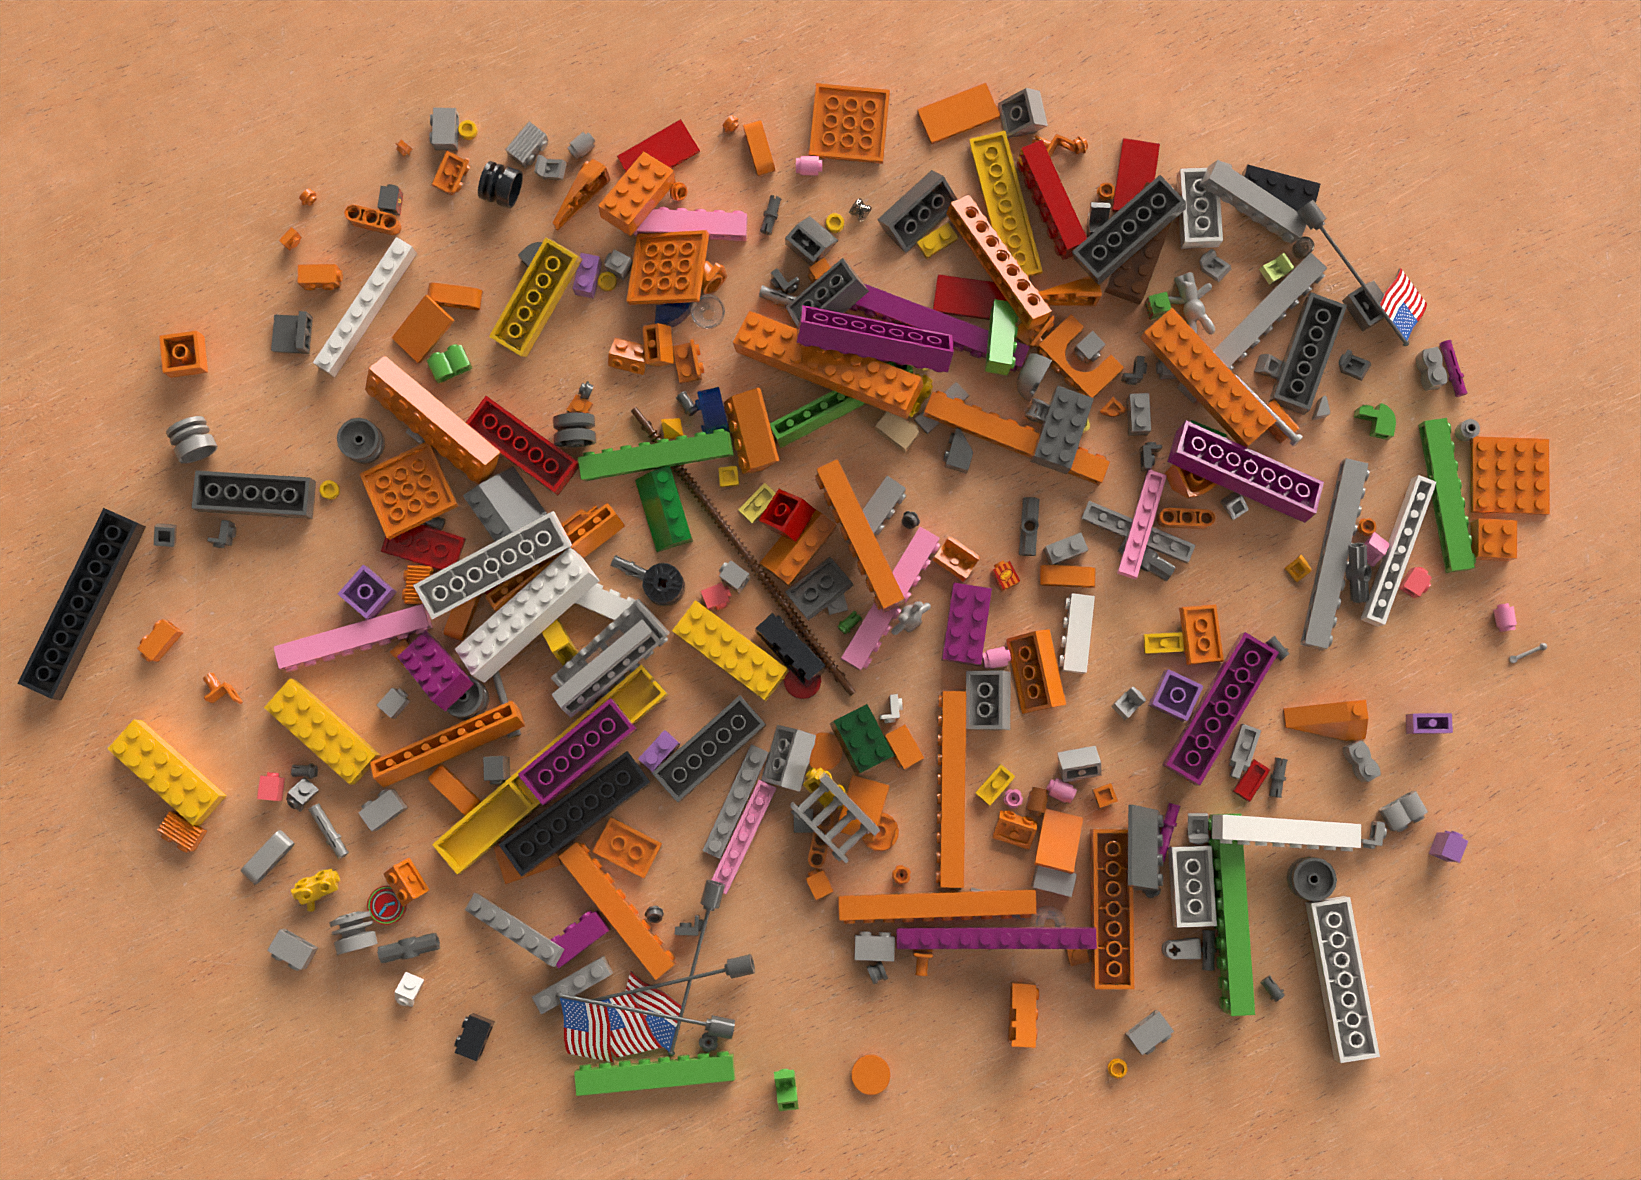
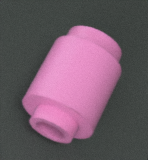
M801 156V158H796V173L801 175H818V172H822V160H819V156Z
M1509 603L1497 605V609H1494V616L1499 632L1516 630L1515 625L1517 622L1514 606L1509 607Z
M1005 647L986 650V653L982 654L985 668L994 669L1007 666L1008 661H1011L1009 649L1005 650Z
M1057 777L1055 780L1051 779L1046 788L1049 791V796L1063 803H1071L1077 789L1073 788V785L1063 782V780Z

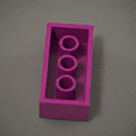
M953 583L941 661L974 666L981 665L992 588Z
M426 630L397 656L428 697L444 711L473 685V682L440 642Z

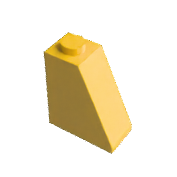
M559 618L542 631L552 653L563 666L577 655L578 651Z

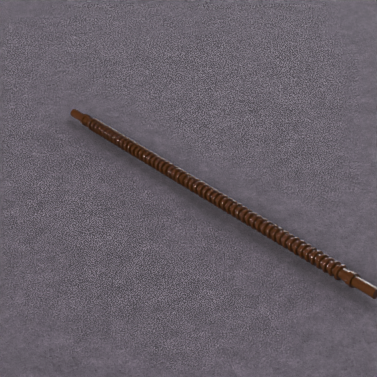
M637 407L633 408L631 412L642 425L641 429L646 431L648 438H652L651 442L656 444L657 440L661 439V434H657L658 431L653 429L650 420L647 421ZM684 464L671 466V468H675L674 472H678V477H682L681 481H685L684 485H688V490H692L691 494H695L694 498H698V503H702L701 507H705L704 511H708V516H712L711 520H715L714 524H718V529H722L721 533H725L724 537H728V542H732L731 546H735L734 550H738V555H742L741 559H745L744 563L749 564L748 568H752L751 572H755L754 576L759 577L758 581H762L761 585H765L764 589L769 590L768 594H772L771 598H775V603H779L778 607H782L781 611L786 612L785 616H789L788 620H792L791 624L796 625L795 629H799L798 633H802V638H806L805 642H809L808 646H812V651H816L815 655H819V659L823 660V663L826 664L825 668H829V673L832 672L835 677L834 680L836 682L839 681L849 696L856 693L845 678V673L841 672L838 669V665L834 664L835 660H831L832 656L827 655L828 651L825 652V647H821V643L817 642L818 638H814L815 634L810 633L811 629L808 630V625H804L805 621L800 620L801 616H797L798 612L793 611L794 607H790L791 603L788 604V599L783 598L784 594H780L781 590H777L778 586H774V581H770L771 577H767V572H763L764 568H760L761 564L756 563L757 559L754 560V555H750L751 551L746 550L747 546H743L744 542H740L741 538L736 537L737 533H733L734 529H730L731 525L726 524L727 520H723L724 516H720L721 512L716 511L717 507H713L714 503H710L711 499L706 498L707 494H703L704 490H700L701 486H697V481H693L694 477H690L691 473H687V469L683 468Z

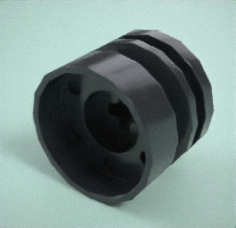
M489 161L485 165L479 180L478 197L483 200L487 199L489 202L496 200L497 205L511 209L520 194L523 181L522 171L507 167L504 171V165Z
M658 563L651 566L643 577L642 586L644 592L653 603L659 606H671L682 599L685 592V582L681 573L674 566L668 563ZM661 580L668 581L665 588L659 587Z

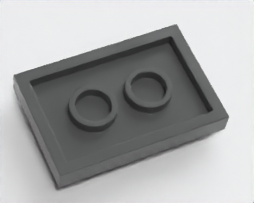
M829 557L785 591V593L809 621L854 585L834 560Z

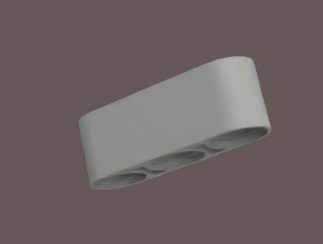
M282 830L277 831L243 866L241 872L254 885L258 884L292 849L295 843Z

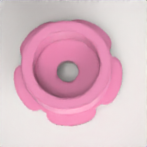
M1010 789L1006 791V796L1004 797L1006 805H1009L1010 808H1017L1018 805L1022 804L1023 797L1019 790Z

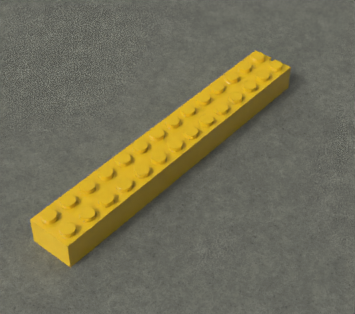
M642 664L432 844L456 874H462L542 805L519 777L518 773L610 698L615 701L634 725L668 696L667 692L657 681L652 682L654 677Z

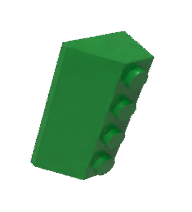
M666 466L653 470L636 479L635 482L656 552L693 542L671 467Z

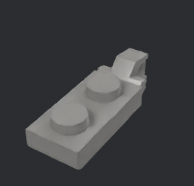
M1241 724L1229 760V766H1232L1230 777L1239 779L1242 770L1246 771L1250 767L1261 730Z

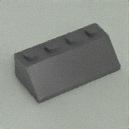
M931 170L877 220L885 233L906 253L917 241L921 240L947 216L946 213L950 203L958 199L945 177Z
M842 258L788 304L786 309L798 327L802 305L844 313L867 294L869 290Z

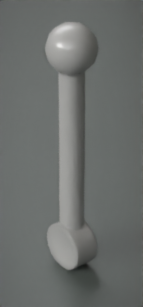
M1541 643L1539 647L1517 656H1510L1509 662L1516 663L1520 658L1539 650H1546L1547 644Z

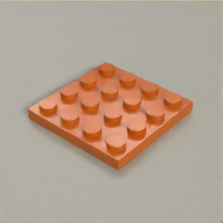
M816 83L809 156L883 164L890 90Z
M696 230L637 234L627 303L629 305L699 302L709 239L708 231Z
M1480 436L1470 439L1471 513L1549 515V439Z
M426 442L360 473L384 533L389 540L458 507L432 446Z

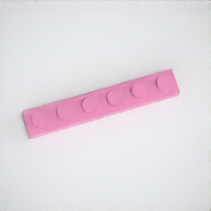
M1148 469L1117 574L1132 579L1137 578L1167 475Z
M761 780L758 781L712 878L713 881L725 884L724 894H727L776 791V787Z

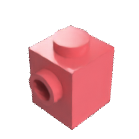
M1422 567L1411 568L1399 585V589L1413 598L1420 597L1431 586L1429 582L1432 577Z
M722 582L701 591L709 611L715 608L717 610L726 608L727 603L730 602L728 597L732 596L728 586L724 587Z
M267 772V776L260 775L257 799L282 801L285 778L279 777V773Z

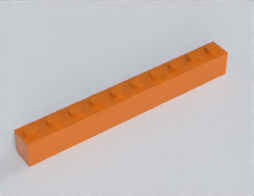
M932 391L923 413L924 417L955 429L959 428L962 432L1030 459L1032 458L1040 434L1035 432L1034 428L1017 425L1018 422L1012 419L1004 420L997 413H986L977 405L969 406L964 404L965 401L959 398L951 399L944 392ZM1078 447L1068 474L1099 486L1104 480L1110 461L1106 460V457L1103 455H1093L1088 453L1087 449Z
M943 691L942 695H938V707H942V715H938V726H941V734H938V746H941V754L937 755V765H941V773H937V785H941V793H937V804H940V812H937V824H940V832L936 833V843L940 844V851H936V863H940V871H936V883H939V887L964 888L966 691Z
M1035 889L839 896V920H844V924H855V920H863V923H875V919H883V923L895 922L894 919L902 918V922H914V918H922V921H934V917H941L942 921H951L953 917L960 916L961 920H973V916H981V919H993V915H1000L1001 919H1011L1012 915H1020V918H1032V914H1037Z

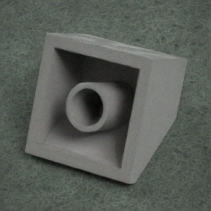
M1025 88L998 103L1007 138L1033 134L1048 126L1041 94L1038 90Z

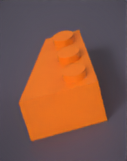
M1011 982L1008 1042L1012 1047L1036 1048L1038 1035L1036 1020H1038L1036 1000H1039V988H1036L1035 983Z

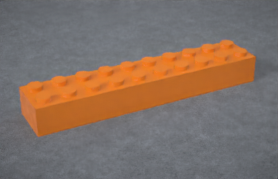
M752 311L748 312L733 341L736 353L908 419L923 388L922 377L871 357L863 358L852 353L843 354L832 349L823 350L812 345L803 346L797 343L798 329Z

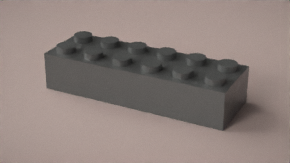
M1159 175L1072 251L1073 258L1098 285L1101 284L1186 209V201Z
M1312 292L1305 298L1268 402L1275 399L1281 407L1302 415L1310 411L1347 305Z
M195 470L192 509L208 513L313 519L316 481L310 477Z
M739 695L653 771L652 774L677 802H680L761 731L766 724Z

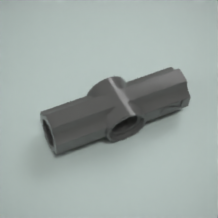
M1023 497L1019 555L1036 556L1040 499L1035 497ZM1027 522L1032 523L1034 530L1027 531L1024 524Z
M1128 537L1124 539L1117 551L1122 555ZM1146 547L1140 569L1146 572L1150 571L1167 582L1176 567L1160 558L1154 550Z
M1351 543L1348 545L1349 564L1346 568V578L1350 581V598L1354 603L1367 602L1369 600L1368 581L1372 573L1371 567L1367 565V545L1364 543Z
M437 933L398 940L396 943L378 947V958L381 963L420 956L419 954L440 949V941Z

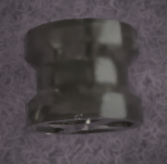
M859 198L853 204L849 213L855 215L858 221L862 222L868 216L872 207L864 204V201Z
M1306 236L1298 239L1292 247L1294 256L1299 259H1305L1314 250L1313 240Z

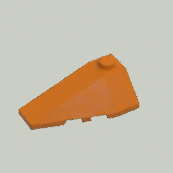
M592 159L582 165L552 222L557 231L611 180L604 164Z
M1086 276L1082 279L1039 291V295L1049 306H1097L1102 292L1100 284L1098 285L1090 276Z
M1172 465L1165 472L1172 490L1188 499L1204 495L1217 485L1175 465Z
M1366 700L1283 708L1285 728L1343 741L1366 739L1369 720Z

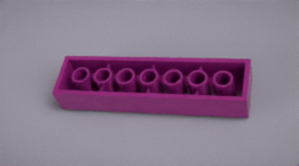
M802 305L798 323L797 343L803 346L812 345L823 350L832 349L843 354L852 353L863 358L872 357L879 361H892L898 365H912L918 369L928 368L938 373L949 371L954 353L952 335Z
M1185 421L1176 431L1167 461L1304 523L1316 514L1324 484L1321 480L1188 421Z
M1246 632L1241 633L1164 761L1163 766L1195 786L1201 785L1279 652Z

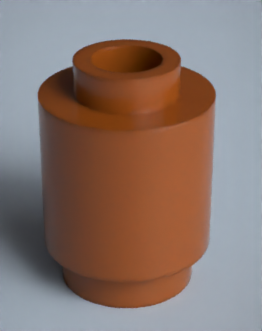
M1032 787V791H1029L1026 810L1029 811L1030 815L1040 817L1041 814H1045L1049 796L1047 795L1048 790Z

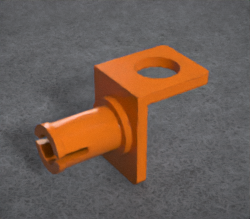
M1055 134L1051 141L1035 135L1034 138L1036 139L1032 140V143L1043 140L1050 158L1058 145L1072 152L1076 150L1074 141Z
M214 673L207 674L208 679L206 676L203 677V681L211 691L204 697L206 701L214 703L228 693L234 702L243 703L234 687L225 682L220 684Z
M913 949V956L917 957L915 975L928 976V959L933 958V949Z

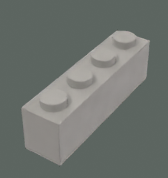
M886 476L862 510L874 535L881 533L885 527L882 525L885 519L890 520L896 511L893 509L897 503L901 504L907 496L904 494L906 488L889 476Z
M605 956L539 992L532 998L540 1013L543 1014L561 1004L560 999L556 997L558 992L561 991V994L575 996L613 974V971Z

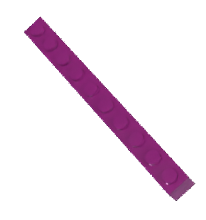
M865 284L869 292L849 308L852 311L859 310L865 312L864 314L870 318L878 317L884 322L952 335L953 349L960 352L963 350L970 352V355L975 358H986L988 330ZM1017 342L1015 353H1013L1015 365L1009 371L1016 372V370H1021L1030 346Z
M1096 927L897 928V949H1097Z

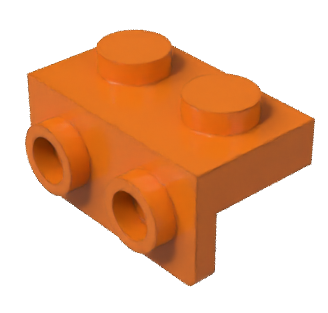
M446 151L431 185L449 195H453L455 192L458 193L463 184L461 182L462 176H466L470 168L468 165L469 159H463Z
M1053 315L1049 316L1046 322L1028 330L1021 322L1015 339L1022 344L1030 346L1029 349L1033 346L1037 347L1043 340L1041 337L1043 333H1048L1054 326L1053 321L1055 317Z
M615 337L609 351L608 366L644 375L646 369L644 345Z
M949 536L933 558V561L964 582L979 561L980 556L962 545L958 540Z

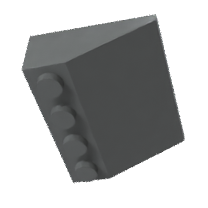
M514 466L482 482L463 495L495 542L547 514Z
M1128 805V885L1135 890L1160 891V886H1163V874H1160V866H1163V854H1160V846H1163V835H1160V827H1163V815H1160V812L1156 809Z

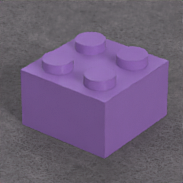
M362 565L339 591L338 595L369 620L378 615L397 591L369 567Z
M1167 669L1163 672L1148 706L1182 722H1186L1193 711L1203 685Z

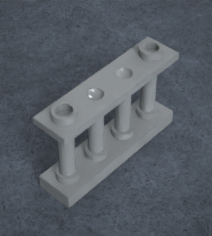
M823 772L819 776L820 786L799 807L794 802L790 804L793 809L791 813L798 820L802 818L833 850L832 855L839 862L843 860L847 863L849 860L845 853L866 833L869 834L871 832L875 836L880 829ZM830 790L835 795L833 797L834 800L811 820L804 812L822 794ZM844 804L849 809L847 814L825 835L817 826L839 805L842 806ZM857 818L862 823L860 825L861 828L838 848L831 840L849 822Z

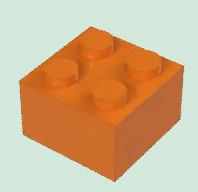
M198 331L159 336L162 371L164 374L173 378L208 373L205 336Z
M1476 519L1471 522V550L1476 560L1511 561L1517 559V520Z

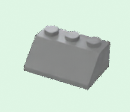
M1003 670L966 671V729L1010 730L1011 672Z
M777 725L761 781L800 792L804 783L805 772L810 762L809 758L815 745L816 735Z

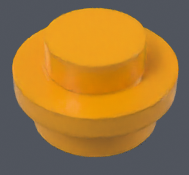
M1120 1058L1112 1059L1107 1066L1108 1073L1116 1079L1124 1077L1128 1070L1127 1064Z

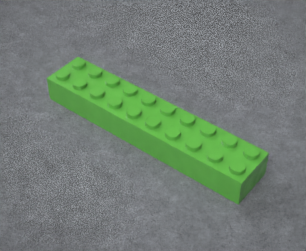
M1210 814L1208 830H1211V838H1209L1208 845L1212 846L1217 926H1214V928L1218 932V937H1215V946L1219 949V957L1216 958L1217 968L1220 969L1218 987L1222 991V997H1219L1220 1009H1223L1224 1013L1230 1016L1255 1015L1244 845H1239L1238 840H1232V844L1220 843V839H1212L1213 815L1241 816V814Z

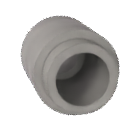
M582 132L569 143L570 146L567 149L575 159L582 158L595 147L593 144L595 140L590 133L585 134Z
M1467 419L1455 428V435L1461 441H1469L1480 432L1479 423L1473 419Z

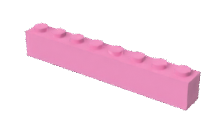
M919 527L892 572L904 595L905 603L911 595L908 592L911 586L916 587L921 578L918 576L922 569L926 570L931 562L928 559L930 554H935L940 547L938 543L940 538L922 527ZM874 603L841 657V660L860 671L862 668L867 669L872 660L869 658L871 653L878 651L882 644L879 641L882 635L886 636L892 627L889 625L892 618L896 620L900 614L901 609H899V606L883 613L882 609L878 610Z
M421 604L274 646V651L279 669L292 672L298 670L297 667L301 665L309 667L316 665V661L319 660L324 662L331 661L340 654L348 656L354 654V650H369L375 644H379V646L391 643L390 640L396 638L398 640L408 639L409 635L414 633L421 635L425 630L428 632V629L433 627L428 611Z

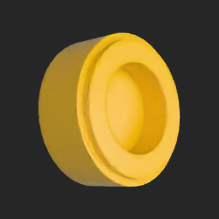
M464 120L458 126V132L463 139L472 140L477 136L478 129L473 121Z
M838 213L830 214L826 218L827 230L831 233L841 232L844 228V218Z
M606 271L599 275L598 285L603 291L609 292L615 289L617 279L613 273Z
M326 480L320 485L319 491L325 499L333 500L338 497L340 487L336 482Z

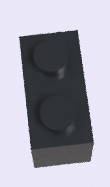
M475 1013L470 1014L469 1017L466 1016L461 1027L464 1028L462 1035H458L454 1047H457L455 1053L477 1062L481 1058L495 1021Z

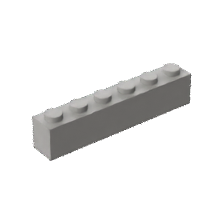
M1217 160L1208 166L1200 183L1208 192L1214 193L1222 201L1229 203L1239 212L1249 216L1254 222L1260 223L1268 231L1280 236L1285 242L1291 244L1302 237L1307 224L1297 211L1221 161Z
M642 619L556 690L552 696L560 708L571 718L662 642Z

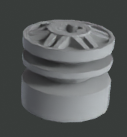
M202 416L183 419L174 423L166 430L171 445L176 446L174 452L180 463H192L202 460L217 450L218 446L213 436L208 434L210 429L206 425L205 418Z
M370 911L349 913L329 922L330 927L340 926V930L332 931V935H342L341 939L334 942L337 955L378 944L375 931H365V927L370 926L373 922L363 923L362 919L371 916Z

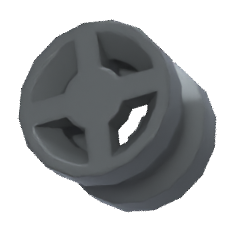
M878 961L874 966H867L874 985L879 980L888 979L881 961Z

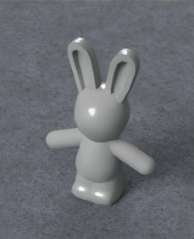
M1192 272L1176 277L1174 282L1180 297H1168L1170 304H1184L1183 312L1187 319V324L1196 334L1197 320L1200 321L1208 334H1214L1215 326L1205 314L1204 304L1199 300L1212 289V285L1207 283L1197 291Z
M917 601L913 605L905 606L898 617L900 622L891 630L892 634L897 635L903 629L907 632L913 631L922 623V614L927 612L931 605Z

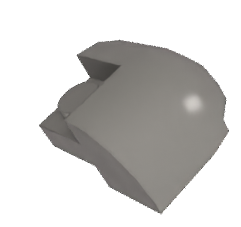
M1033 353L1029 354L1017 379V390L1029 402L1052 361L1044 356Z

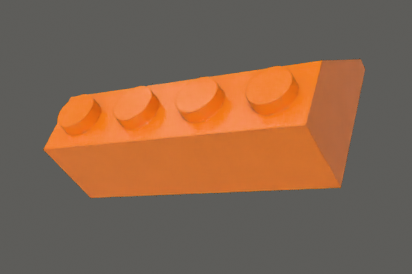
M755 388L736 394L724 401V410L728 416L729 429L733 435V444L737 451L738 464L742 474L761 472L778 462L779 458L761 389Z
M816 510L796 542L781 536L759 564L790 587L834 533L837 525Z
M1050 629L1033 631L1007 638L1006 642L1011 656V665L1022 714L1066 705Z

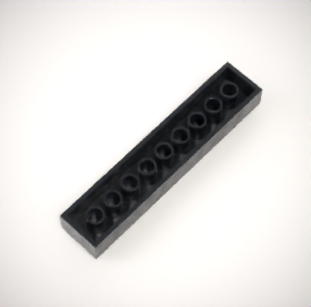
M103 508L17 684L50 699H63L146 526Z

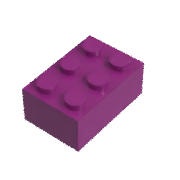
M598 910L586 912L579 918L581 922L570 924L563 930L564 935L560 936L558 934L551 939V941L564 948L556 964L558 968L565 965L611 930Z

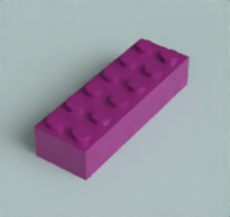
M610 698L518 773V775L540 803L547 805L632 735L637 728L615 701Z

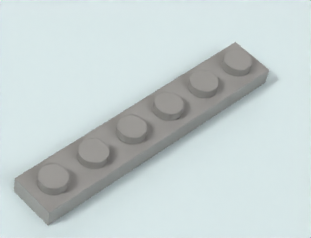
M1088 501L1081 518L1086 522L1125 538L1128 537L1133 520L1091 501ZM1154 527L1151 528L1146 547L1185 563H1189L1196 546Z
M751 744L702 851L721 859L769 752Z
M478 893L473 894L465 909L550 966H556L564 951V948Z

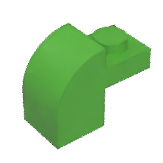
M1380 403L1375 409L1370 405H1362L1355 410L1354 418L1372 421L1369 436L1385 440L1394 437L1396 417L1387 405Z
M781 1069L774 1072L779 1111L799 1109L795 1071Z

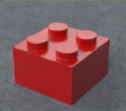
M778 489L759 521L771 531L796 542L816 509L804 499Z

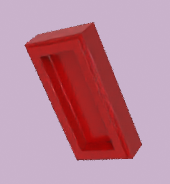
M1253 759L1250 767L1244 772L1232 792L1250 802L1269 774L1270 769Z

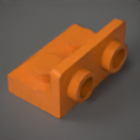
M692 339L690 343L673 346L680 384L702 380L701 374L705 372L703 363L698 361V355H701L699 344H695L694 339Z
M1000 810L992 838L1030 850L1037 831V821L1028 816L1016 815L1009 810Z
M410 857L383 873L387 883L403 907L430 891Z

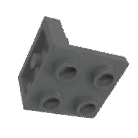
M299 311V316L274 315L271 351L310 354L313 317L307 311Z

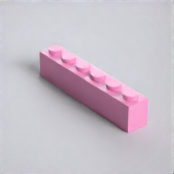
M659 207L652 210L634 232V235L707 230L711 240L746 241L747 213L742 211L725 213L723 210L706 212L704 209L688 211L685 208L669 210L665 207Z

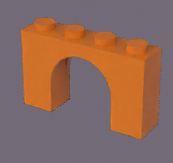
M1070 314L1038 345L1037 353L1052 360L1051 368L1057 374L1060 373L1064 377L1066 384L1070 387L1073 386L1078 391L1077 393L1095 398L1122 372L1124 367L1110 355L1092 371L1080 372L1073 369L1066 360L1065 350L1083 331L1084 326Z

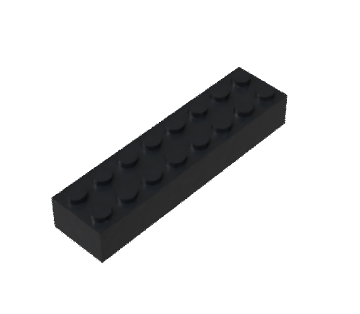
M626 751L509 836L499 846L521 877H524L650 785L651 782L631 754Z

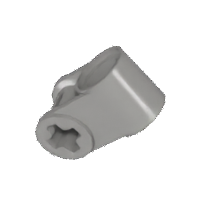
M1033 398L1029 412L1025 413V417L1043 425L1049 404L1040 399Z
M1200 938L1165 941L1162 945V953L1171 959H1201ZM1176 947V951H1173V953L1169 952V949Z

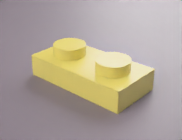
M764 483L738 511L753 524L763 514L775 492Z

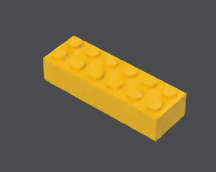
M545 237L489 337L516 354L527 357L583 259Z
M696 600L672 630L677 636L765 702L789 672L785 666Z
M290 678L264 707L348 784L355 785L371 768L370 762L381 756L296 679Z
M133 719L107 748L193 826L201 825L227 796L143 720Z

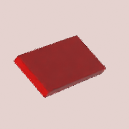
M680 119L617 155V158L625 172L628 171L643 152L672 169L698 154L700 149Z
M1123 138L1112 206L1113 212H1118L1140 193L1146 182L1151 183L1155 179L1160 149L1159 143Z
M938 274L933 310L943 314L990 320V310L994 300H1007L994 282Z
M421 524L390 540L385 536L380 552L441 571L459 561L466 538Z

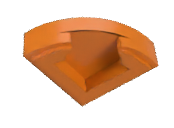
M1113 397L1099 412L1105 416L1116 417L1125 413L1127 409Z

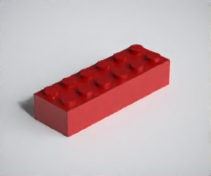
M1039 140L1021 148L1016 164L1019 172L1024 174L1026 188L1030 189L1033 194L1031 197L1034 205H1038L1041 221L1045 222L1048 227L1047 234L1055 243V252L1057 256H1061L1063 261L1073 257L1072 251L1084 242L1087 237L1044 142Z
M488 396L483 398L465 422L498 449L503 457L557 496L579 469V463Z

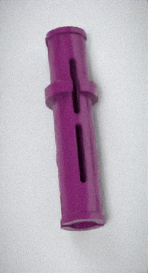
M1452 340L1439 343L1450 376L1448 380L1452 383L1455 397L1468 394L1463 380L1464 374L1460 371Z
M1168 803L1167 812L1163 819V827L1160 835H1163V846H1160L1163 862H1165L1174 827H1177L1176 820L1181 807L1172 803Z

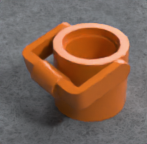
M705 261L701 286L704 294L716 292L726 280L727 274L723 265L716 263L712 266L710 262Z

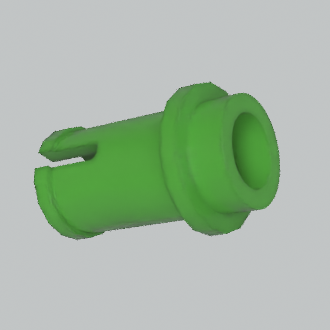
M853 611L843 622L840 621L837 627L843 634L850 633V630L862 618L859 614L857 615L856 611Z

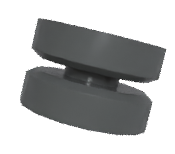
M565 413L554 416L553 428L558 431L554 434V445L564 448L594 445L596 443V433L590 429L595 427V416L589 413Z
M350 419L340 427L337 434L339 449L354 462L361 464L371 463L383 453L385 447L384 436L381 430L367 419Z
M468 676V678L473 682V685L446 710L454 717L465 721L484 713L489 704V693L486 687L471 676Z
M1315 857L1299 858L1292 863L1287 873L1288 887L1293 894L1301 899L1321 901L1329 897L1336 888L1337 878L1335 870L1331 864L1323 859Z

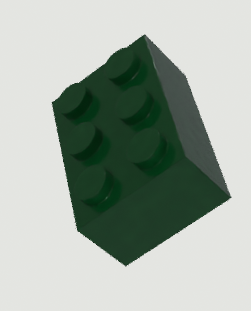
M868 704L830 723L855 775L894 756Z

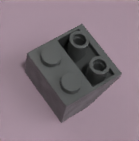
M811 216L798 223L785 237V245L810 266L823 259L838 242L837 238Z
M1371 281L1365 284L1380 303L1383 293L1376 282ZM1362 286L1342 300L1362 331L1367 330L1385 318Z

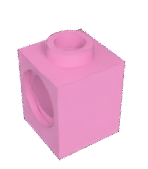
M1375 532L1364 543L1367 545V563L1373 567L1386 554L1390 545Z

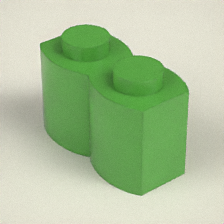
M451 345L444 353H433L427 359V363L437 383H442L472 369L462 345Z

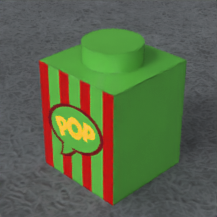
M1167 292L1148 296L1145 301L1149 320L1160 318L1171 309Z

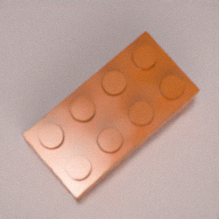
M643 152L598 205L600 217L629 236H632L676 182L674 170Z

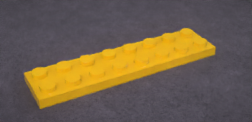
M1006 131L969 139L991 227L997 232L998 237L1007 246L1010 254L1017 260L1020 268L1028 277L1042 274L1039 255Z

